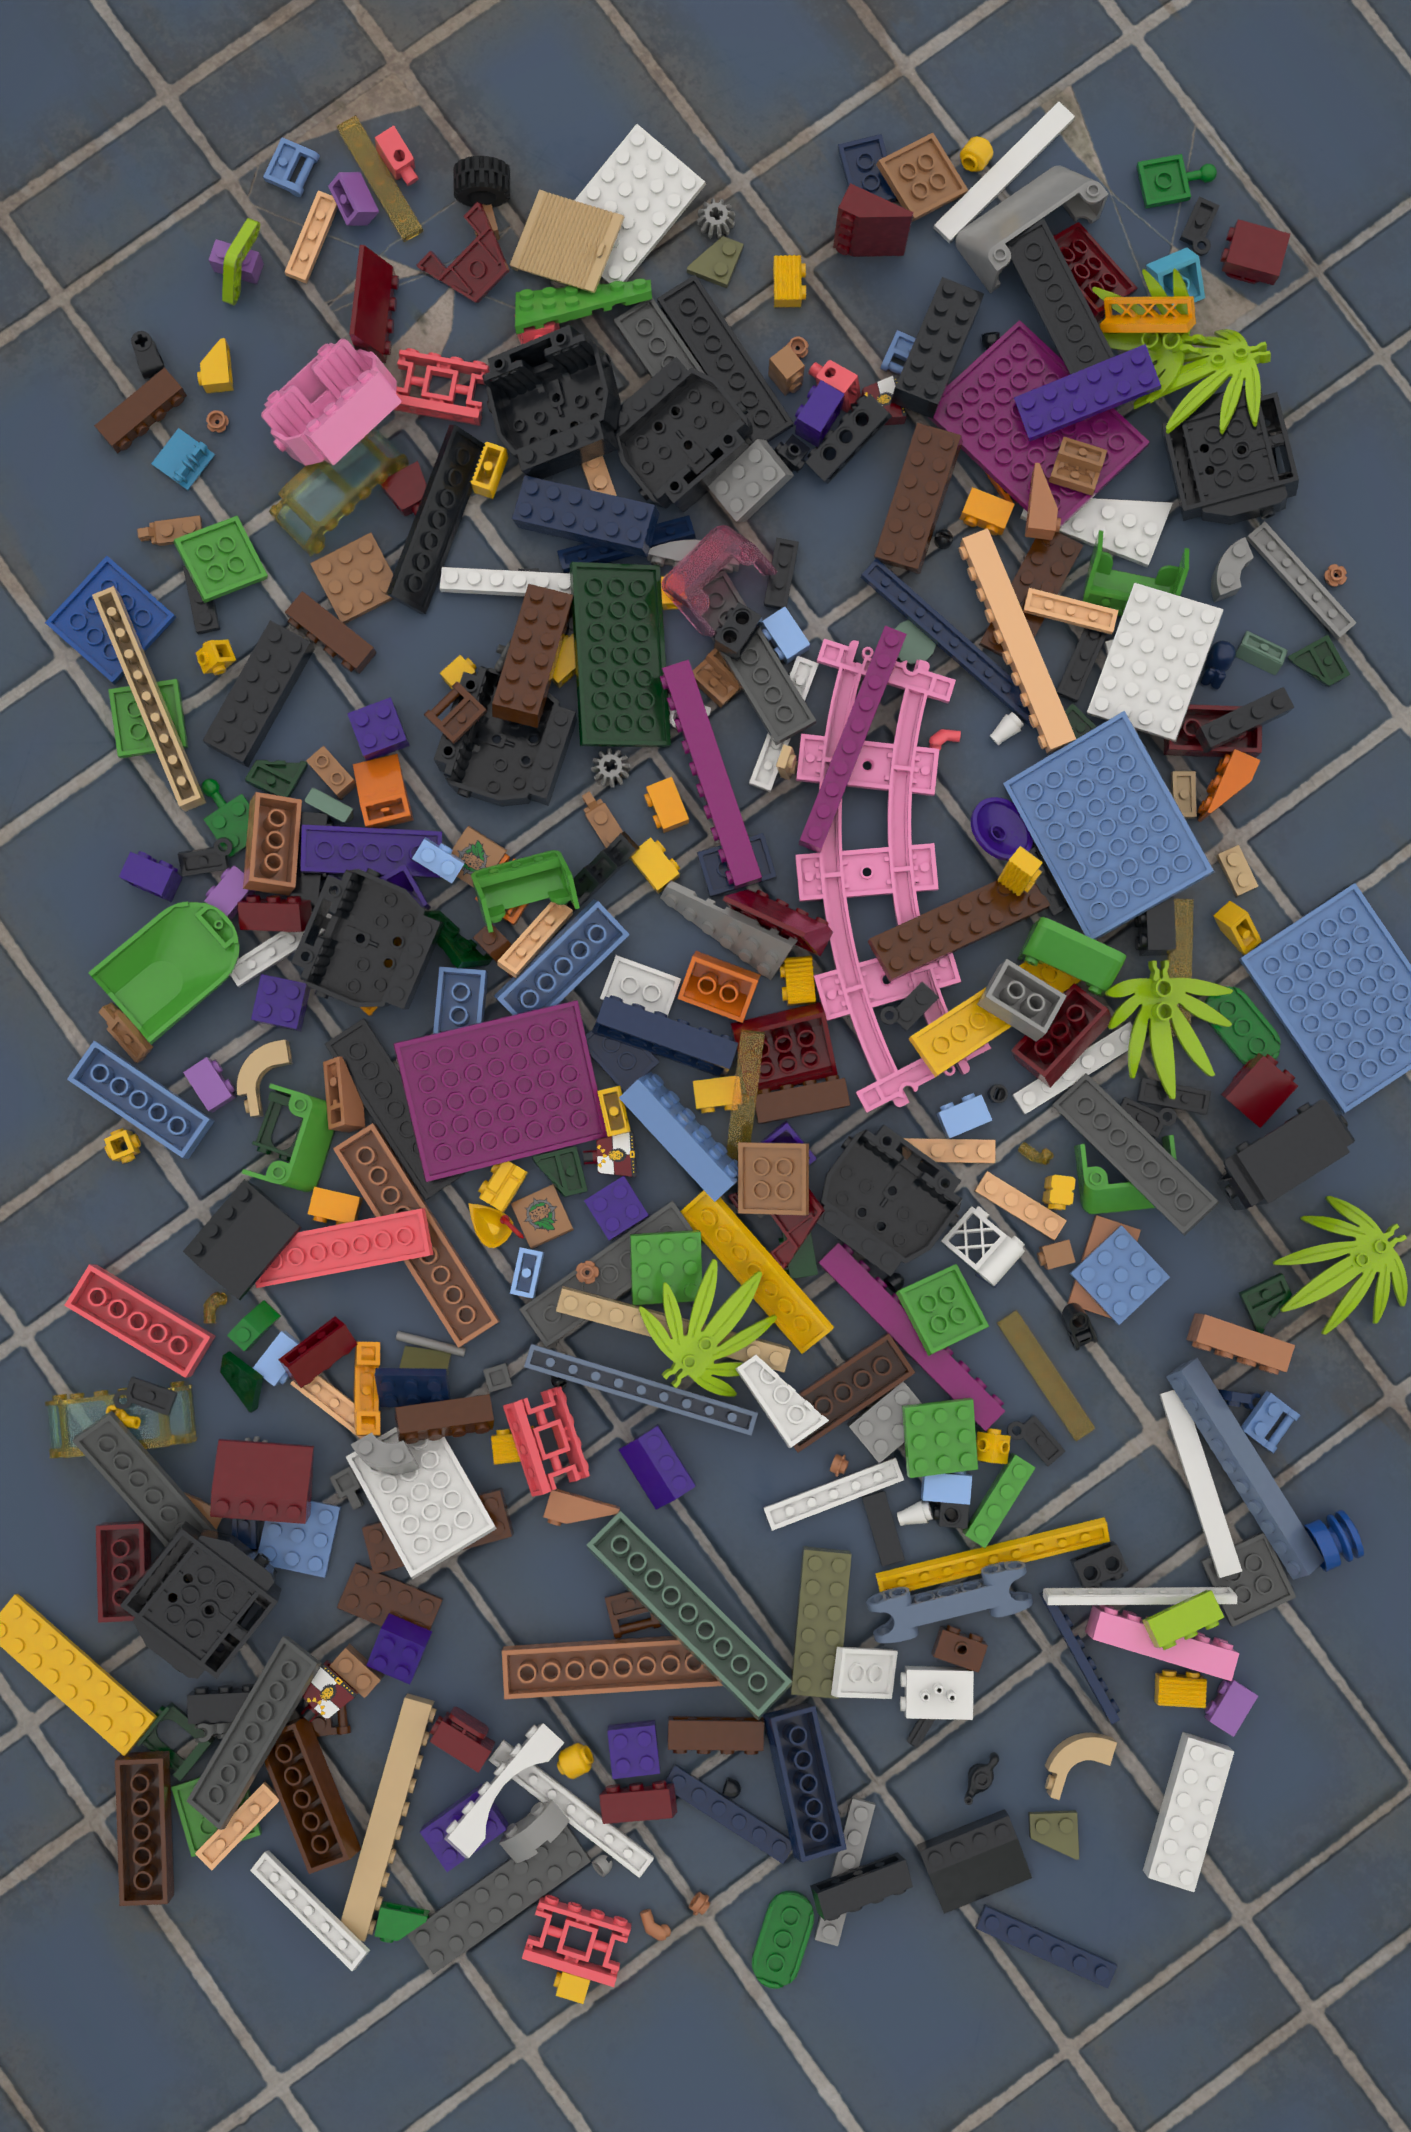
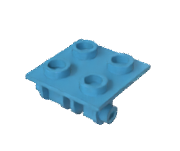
M178 428L151 464L186 490H189L215 454L207 449L208 447L203 442L196 441Z

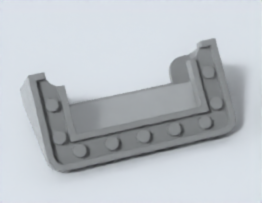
M1061 165L1054 166L960 230L955 240L956 247L989 293H992L1000 287L999 274L1009 264L1011 259V252L1005 243L1060 205L1065 208L1074 222L1079 218H1085L1089 224H1092L1100 218L1109 194L1099 182Z

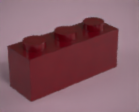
M248 895L245 900L237 902L240 930L303 932L312 914L311 900H301V896H290L287 899H281L280 895L267 896L266 898H260V895Z
M334 1316L278 1360L291 1380L302 1388L310 1384L324 1370L329 1369L342 1356L349 1354L358 1344L347 1326Z
M665 1780L655 1781L652 1785L643 1786L642 1782L629 1784V1787L620 1788L619 1784L609 1785L599 1795L603 1824L670 1819L677 1813L674 1783L667 1784Z

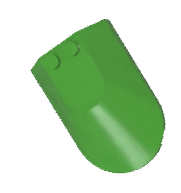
M181 902L159 913L89 971L88 974L152 1045L229 978L238 961L239 938L230 919L218 908L207 903Z

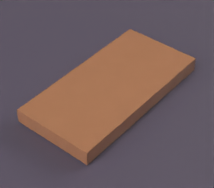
M1095 1215L1080 1263L1120 1225L1136 1241H1138L1141 1230ZM1074 1280L1067 1304L1077 1303L1083 1310L1112 1319L1083 1287Z

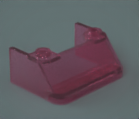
M719 525L713 528L662 581L664 593L702 636H714L716 634L714 629L701 616L710 605L709 596L703 588L733 558L741 565L749 566L753 564L762 575H775L778 572L752 542L727 525Z

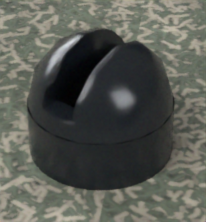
M999 332L981 334L983 346L986 349L991 347L1000 338Z
M947 529L939 530L934 538L935 545L940 549L949 548L953 541V535ZM939 535L946 536V537L950 538V540H948V539H946V538H943V537H939Z
M995 1084L989 1088L987 1095L992 1102L1002 1103L1007 1099L1008 1091L1005 1086ZM996 1088H999L994 1099L993 1096Z
M893 1273L884 1279V1283L892 1292L896 1293L903 1287L904 1278L899 1273Z
M727 1777L722 1796L735 1798L740 1794L741 1786L737 1780Z

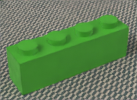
M1011 1453L1008 1458V1464H1004L969 1520L968 1528L964 1529L962 1533L986 1548L1036 1467Z

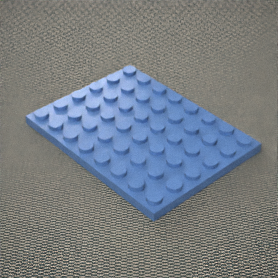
M1125 711L1003 783L1084 934L1094 940L1215 873Z
M1356 883L1239 959L1342 1113H1346L1411 1070V964Z

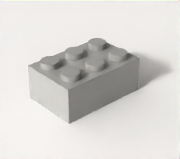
M757 439L708 487L736 522H746L794 474L766 440Z
M1006 959L996 969L977 1005L1033 1040L1038 1041L1047 1033L1066 995Z
M903 1381L874 1401L847 1425L878 1463H880L905 1442L902 1406L922 1403Z

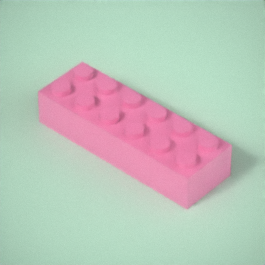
M1092 1605L1085 1633L1093 1640L1232 1681L1239 1653L1233 1649L1234 1645L1229 1644L1228 1641L1214 1637L1212 1641L1205 1634L1197 1632L1198 1635L1188 1640L1182 1637L1175 1641L1177 1645L1163 1650L1162 1647H1154L1142 1622L1143 1619L1137 1616L1136 1613L1128 1610H1123L1122 1613H1119L1111 1605Z

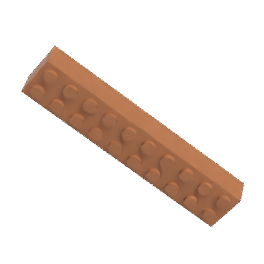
M372 1123L334 1147L333 1150L376 1217L425 1208L433 1255L403 1261L457 1347H462L499 1323L500 1319L378 1126Z
M674 1636L504 1646L502 1649L504 1699L723 1686Z

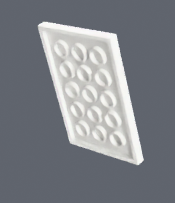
M638 124L634 126L575 199L576 202L591 205L592 207L595 206L612 213L615 212L625 217L601 276L607 283L613 281L627 282L706 185L703 179Z
M1134 583L1087 714L1108 721L1125 711L1135 730L1176 742L1220 623L1223 609Z
M393 1428L377 1439L384 1443L399 1442L397 1428ZM445 1437L435 1441L424 1439L414 1444H406L412 1452L419 1469L405 1474L393 1475L376 1471L369 1467L356 1452L346 1456L412 1579L497 1529Z

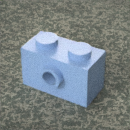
M426 837L412 858L450 883H453L465 861L452 854L453 850L443 843L437 845Z

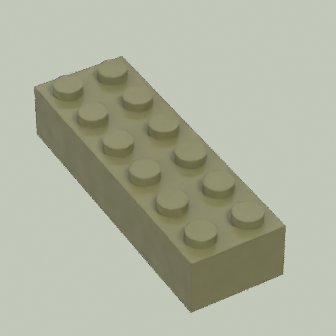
M803 1546L791 1672L792 1685L790 1686V1692L792 1695L839 1699V1697L831 1695L837 1647H843L852 1555L848 1550Z

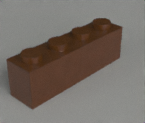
M164 367L94 426L116 453H119L129 448L132 441L138 436L146 434L152 424L164 419L170 409L182 404L187 395L180 384Z
M303 591L285 611L289 618L287 622L296 630L302 628L307 632L305 636L311 642L322 644L324 646L323 650L330 657L334 658L337 656L341 659V665L350 672L355 670L360 674L376 655L373 646Z
M839 1075L825 1077L826 1082L816 1083V1079L804 1081L802 1082L803 1086L795 1088L793 1084L780 1086V1091L771 1092L770 1088L758 1090L757 1095L753 1096L758 1124L849 1107L850 1101L845 1078L839 1079Z
M490 1394L395 1407L398 1441H404L406 1444H414L424 1439L435 1441L445 1436L462 1437L466 1433L473 1432L484 1434L489 1430H493L494 1426Z
M669 1716L668 1750H673V1753L685 1754L687 1750H697L698 1754H710L711 1750H720L721 1754H734L735 1751H744V1754L755 1755L758 1754V1751H764L763 1717L757 1720L755 1717Z

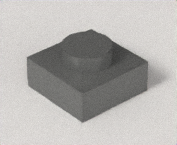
M507 1363L483 1370L489 1392L513 1386Z

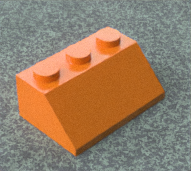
M695 951L677 999L743 1023L761 975Z

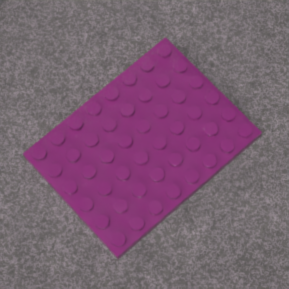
M1019 320L946 387L934 418L929 419L940 429L961 435L963 440L961 449L1027 512L1032 471L1035 463H1040L1058 508L1057 518H1061V528L1147 448L1150 442L1114 408L1029 441L1014 397L1070 374L1063 360ZM1063 437L1107 450L1093 496L1049 482Z
M578 1000L393 1043L426 1182L608 1137Z

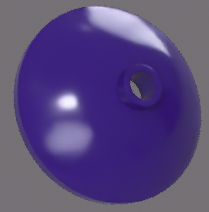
M991 797L982 800L974 808L971 815V829L978 844L988 854L997 859L1009 861L1020 846L1028 852L1033 845V838L1014 803L1003 798Z

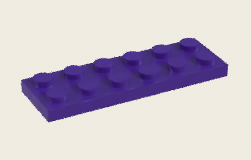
M1146 344L1016 396L1014 400L1028 439L1033 441L1161 389V384Z
M302 825L300 872L344 874L346 870L360 869L366 871L367 868L381 873L380 876H384L405 864L413 877L441 878L412 858L425 837L440 845L442 843V831Z

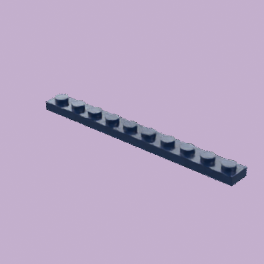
M876 558L861 574L860 578L1030 728H1033L1029 721V715L1031 714L1028 707H1024L1020 699L1021 690L1019 686L1014 685L1011 676Z

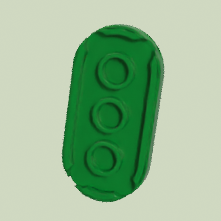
M1228 986L1227 988L1233 990L1231 994L1208 996L1206 998L1205 1004L1215 1009L1232 1023L1230 1027H1223L1209 1023V1025L1243 1065L1258 1053L1263 1056L1269 1054L1275 1060L1278 1058L1281 1045L1278 1033L1241 989Z
M784 1891L777 1894L770 1901L752 1955V1968L758 1981L768 1988L778 1989L788 1983L790 1984L796 1978L814 1924V1910L808 1898L799 1892Z

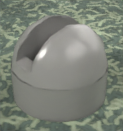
M599 1855L592 1861L593 1868L602 1877H605L613 1866L612 1860L609 1863L606 1860L608 1858L607 1855Z

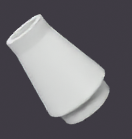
M1011 712L1003 717L990 737L999 746L1002 742L1019 733L1024 724Z
M921 1500L897 1512L900 1526L928 1523L929 1520L933 1519V1514L929 1502H922Z

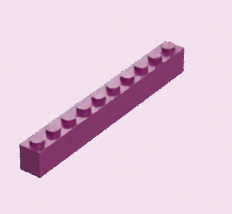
M888 626L884 627L798 845L818 853L821 852L905 641L906 633Z
M689 659L662 668L663 675L659 676L663 689H668L670 697L667 698L670 710H675L676 712L675 726L678 733H683L685 740L681 741L685 755L690 754L692 760L689 763L692 776L697 775L699 784H696L699 797H704L706 805L703 806L707 820H712L714 827L710 829L714 841L719 840L721 849L718 850L721 862H726L729 871H725L728 884H733L734 888L738 889L760 882L762 876Z
M836 1243L817 1263L890 1334L893 1340L953 1400L972 1398L975 1422L986 1431L1005 1412L1001 1407L1004 1403L995 1394L990 1396L985 1391L987 1386L978 1377L973 1379L968 1374L970 1369L963 1361L960 1360L957 1363L951 1357L954 1352L949 1347L928 1356L904 1308L901 1306L902 1304L895 1293L890 1295L885 1290L887 1285L878 1276L874 1279L868 1273L871 1269L862 1260L857 1262L852 1257L854 1252L847 1244L844 1243L841 1246L839 1243Z

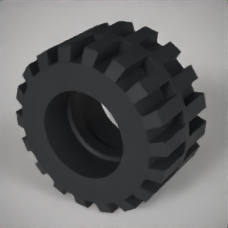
M471 156L459 160L453 167L454 198L463 205L473 207L477 202L485 205L492 204V208L507 203L511 195L509 165L503 160L489 156Z

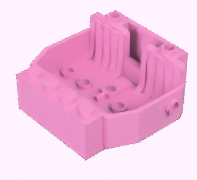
M343 338L336 344H324L317 351L318 355L285 386L268 396V401L264 404L266 409L261 413V417L271 428L270 433L275 438L273 443L281 452L286 451L291 458L305 466L320 463L323 460L334 466L402 402L396 395V379L372 351L355 350L349 341Z

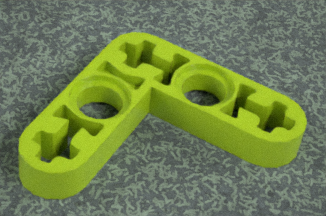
M247 218L224 258L222 301L233 306L237 303L241 292L242 262L255 243L260 231V222Z

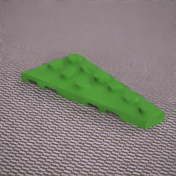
M635 279L630 282L613 281L608 284H598L595 293L572 286H566L565 288L546 287L543 290L533 291L531 289H524L516 292V335L524 333L523 328L535 326V329L544 328V324L550 321L563 323L592 315V310L603 308L604 312L612 310V306L621 303L628 306L651 300V280Z

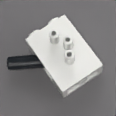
M905 1666V1672L900 1674V1685L904 1687V1697H900V1711H904L906 1718L918 1719L907 1738V1742L916 1748L920 1746L935 1719L973 1720L974 1671L964 1667Z

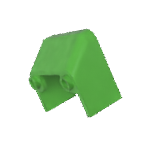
M1099 530L1089 563L1083 593L1084 602L1119 610L1118 616H1122L1134 583L1180 596L1189 571V548L1184 549L1179 567L1164 566L1159 569L1155 579L1112 570L1113 558L1109 553L1102 551L1104 531Z
M557 850L546 851L479 869L471 874L482 917L489 933L494 932L492 923L501 921L506 915L505 910L550 898V901L557 905L566 904L571 900L575 909L580 908L572 873L561 852Z
M1040 917L1032 925L1017 959L1022 960L1025 958L1024 961L1033 966L1045 963L1086 982L1089 992L1102 997L1112 986L1127 956L1060 923Z
M270 1083L269 1088L291 1095L289 1109L295 1116L303 1118L302 1125L289 1163L284 1161L271 1163L266 1175L246 1169L242 1170V1174L299 1191L311 1192L319 1184L335 1134L334 1130L328 1129L326 1101Z
M1174 1135L1162 1137L1163 1148L1176 1159ZM1085 1144L1074 1146L1080 1202L1082 1209L1086 1213L1100 1214L1155 1208L1130 1182L1108 1184L1107 1173L1104 1169L1097 1166L1087 1167Z

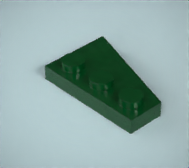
M440 910L429 911L427 916L445 923L437 943L457 969L489 965L492 958L487 953L483 956L476 949L477 944L472 939L467 940L459 934L460 929Z

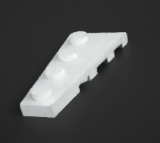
M754 1355L735 1368L788 1448L793 1447L829 1421L814 1409L807 1400L803 1399L794 1388L782 1380L757 1355Z

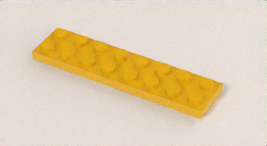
M1024 962L1019 965L1061 993L1067 991L1074 983L1077 984L1081 981L1045 963L1033 966ZM986 988L909 1038V1041L935 1077L1012 1027L977 1005Z
M703 1190L680 1211L693 1230L701 1231L702 1241L741 1285L757 1271L762 1272V1277L753 1299L769 1317L772 1315L777 1316L774 1323L801 1354L834 1328L721 1197L714 1202Z
M14 1594L0 1612V1647L123 1756L128 1755L157 1716L19 1594Z

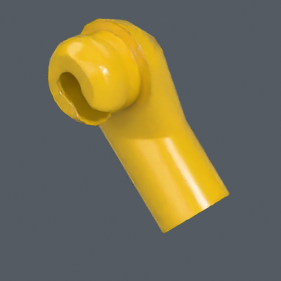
M110 1405L106 1408V1414L112 1410L127 1428H139L141 1424L139 1417L129 1416L124 1409H119L115 1405Z

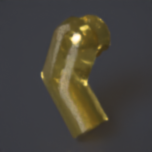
M1023 1142L1018 1149V1152L1030 1161L1043 1165L1049 1164L1054 1156L1046 1148L1039 1153L1026 1142Z
M215 1292L205 1301L204 1324L216 1323V1309L220 1305L227 1303V1295L225 1293Z

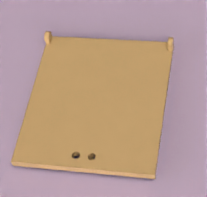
M539 189L511 260L510 267L515 271L519 269L595 293L625 217L615 212L612 213L595 206L592 207L591 205L576 202L575 200Z

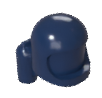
M1218 641L1210 648L1206 658L1209 668L1205 670L1201 678L1203 685L1211 684L1214 689L1221 687L1226 678L1225 671L1231 667L1236 657V650L1230 642Z

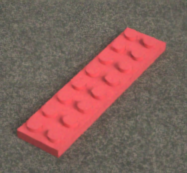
M425 1208L298 1232L256 1281V1288L433 1255Z

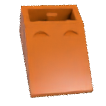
M1236 749L1230 754H1225L1215 769L1218 775H1216L1214 780L1210 781L1206 792L1209 795L1201 802L1197 813L1200 814L1198 821H1203L1248 785L1253 779L1260 760Z
M398 754L353 764L360 807L366 828H384L414 820Z

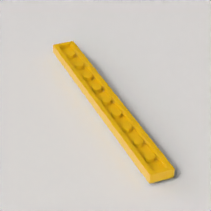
M1103 1517L989 1545L986 1548L981 1547L875 1573L879 1593L897 1587H907L911 1591L981 1574L983 1567L999 1562L1021 1561L1025 1563L1110 1542L1108 1526Z

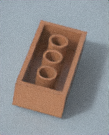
M256 792L250 800L243 889L287 896L295 889L301 799Z
M1198 1313L1194 1314L1186 1339L1193 1342L1192 1347L1209 1352L1212 1348L1215 1350V1355L1233 1359L1235 1356L1237 1357L1236 1362L1256 1367V1364H1258L1259 1370L1278 1375L1279 1371L1287 1372L1295 1348L1293 1344L1206 1314Z

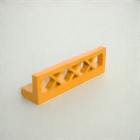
M1194 296L1106 297L1104 299L1106 318L1100 323V329L1102 333H1188L1196 324ZM1111 304H1118L1124 310L1122 315H1112ZM1134 304H1140L1146 312L1143 315H1138L1131 307ZM1155 304H1162L1168 312L1165 315H1159L1153 307ZM1177 304H1187L1188 314H1180L1174 307Z

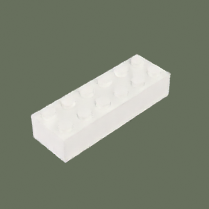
M1182 1732L1143 1868V1872L1148 1878L1195 1892L1234 1755V1751L1229 1746Z

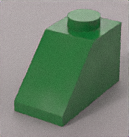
M263 1300L227 1336L243 1351H249L281 1315Z
M383 1901L380 1906L374 1936L387 1943L399 1941L424 1924L428 1919L430 1910Z

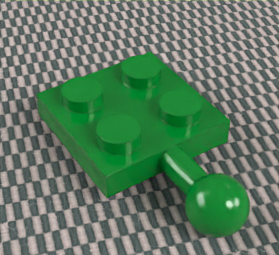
M1182 154L1141 161L1136 166L1145 209L1189 201L1191 198L1189 181L1201 180L1209 183L1217 175L1216 167L1212 164H1204L1200 170L1186 172Z
M206 779L201 785L202 793L205 796L211 797L219 809L204 818V821L216 839L226 837L231 840L233 849L228 856L232 858L246 848L250 804L243 794L226 803L219 793V783L215 779ZM220 843L224 851L227 850V844Z

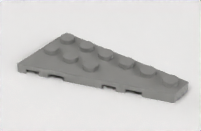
M673 881L668 883L660 897L669 907L674 908L685 919L693 922L704 933L720 942L724 948L732 951L743 962L748 963L759 974L767 977L769 980H772L798 941L792 937L785 939L779 936V931L773 928L770 931L760 927L758 921L731 908L726 907L722 909L716 906V901L708 898L705 901L697 897L695 891Z

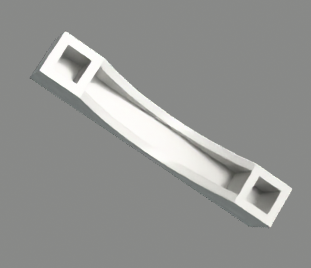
M544 1723L538 1726L534 1724L525 1734L527 1737L526 1741L522 1745L518 1743L509 1753L512 1756L506 1764L502 1762L494 1771L496 1777L491 1783L486 1781L478 1790L480 1796L476 1801H469L461 1811L464 1814L458 1822L454 1820L445 1830L448 1834L444 1839L464 1858H470L484 1841L489 1811L502 1787L522 1770L535 1764L549 1762L564 1744Z

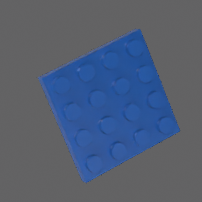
M106 556L47 619L45 624L115 685L124 675V672L92 595L112 586L117 589L123 599L144 652L174 621L176 616L112 559Z

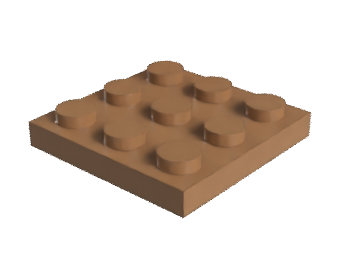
M934 133L878 160L876 164L901 206L914 212L912 222L964 196L968 192V188Z
M372 533L310 563L339 620L343 624L393 600L392 597L386 595L393 573Z
M739 1142L738 1213L809 1215V1143Z

